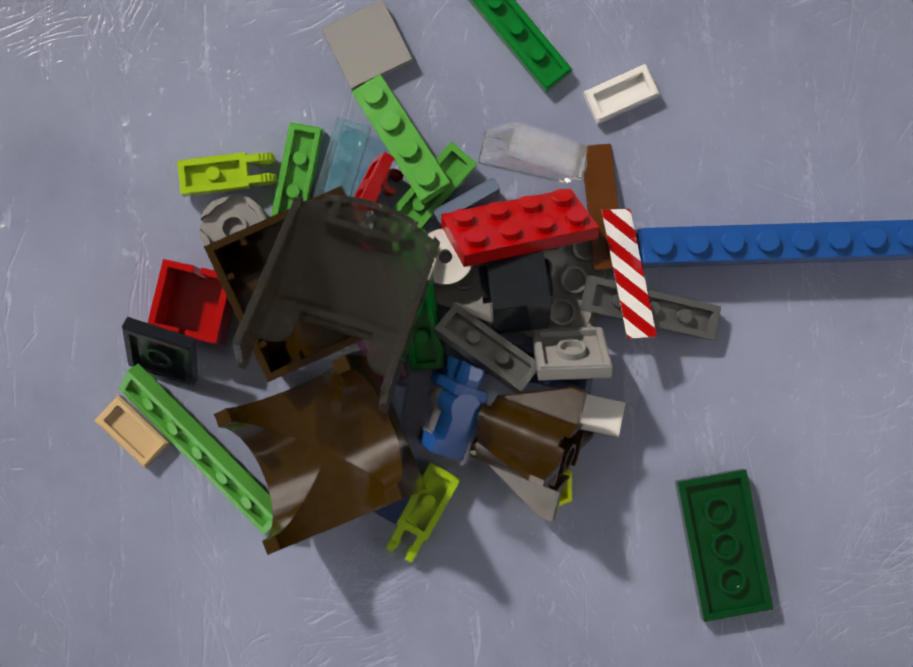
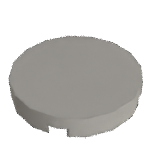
M234 194L223 195L213 200L203 211L200 238L204 246L263 221L267 219L263 208L249 197Z

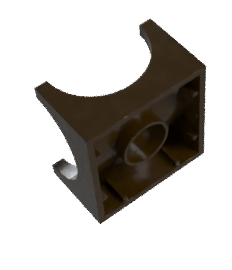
M342 185L204 246L267 383L403 322L399 308L386 284Z
M343 355L332 360L334 365L332 368L303 384L252 403L223 409L214 414L219 428L232 431L247 445L258 462L266 480L273 512L271 531L268 537L262 541L267 555L426 490L373 356Z

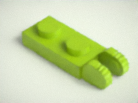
M242 152L178 160L180 195L183 197L251 189V186L261 187L278 183L276 174L250 175L249 165L261 166L274 163L275 154L267 152L246 154Z
M430 462L422 476L426 490L411 496L396 523L398 527L385 548L390 552L397 549L405 529L415 534L417 537L413 544L409 546L404 559L410 563L413 562L424 540L427 541L461 480L460 477L433 462Z

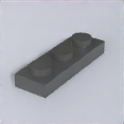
M456 303L434 328V335L485 370L514 393H522L537 372L536 362L533 358Z

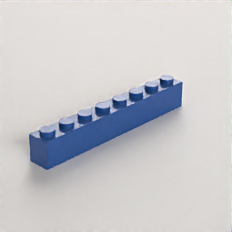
M913 220L642 228L636 234L642 268L913 259Z

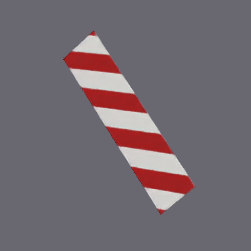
M602 210L627 339L657 337L631 210Z

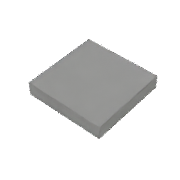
M379 0L321 28L352 91L379 74L384 77L413 63V59L383 0Z
M602 327L532 330L538 380L612 378L613 366Z

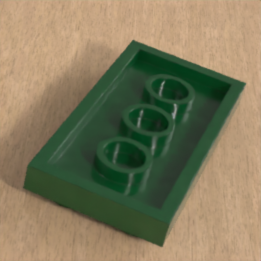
M742 468L675 480L701 620L707 622L773 610L747 470Z

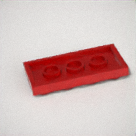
M571 188L558 189L550 193L524 196L519 199L493 202L484 206L458 209L454 212L441 214V227L464 267L598 239L599 226Z

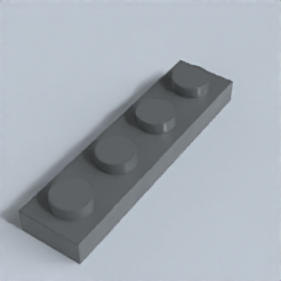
M587 276L580 311L623 320L616 281L596 276ZM647 289L655 328L705 340H715L721 306Z

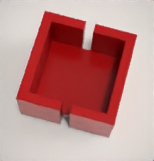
M163 259L147 323L196 338V340L225 346L234 310L215 270L202 267L200 269L194 265Z

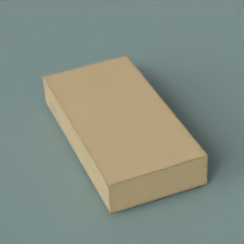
M118 395L94 420L143 468L149 467L171 443L164 434L122 395Z

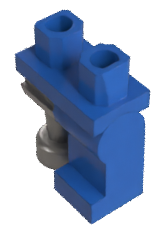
M453 356L448 357L443 373L433 370L430 380L435 382L431 391L428 390V398L434 408L429 426H422L417 439L420 440V444L433 453L463 461L480 411L479 402L485 403L488 396L487 392L480 389L485 370Z

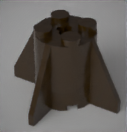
M576 386L498 395L491 406L485 404L480 409L477 425L481 427L478 437L474 439L470 448L471 457L488 464L539 517L550 522L555 520L562 489L570 477L565 475L564 472L568 470L570 465L575 466L580 450L592 439L594 432L580 429L583 427L580 421L588 391Z

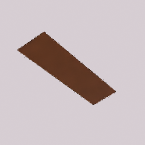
M611 144L580 146L587 210L599 226L598 239L591 240L594 270L613 269L602 210L619 209Z

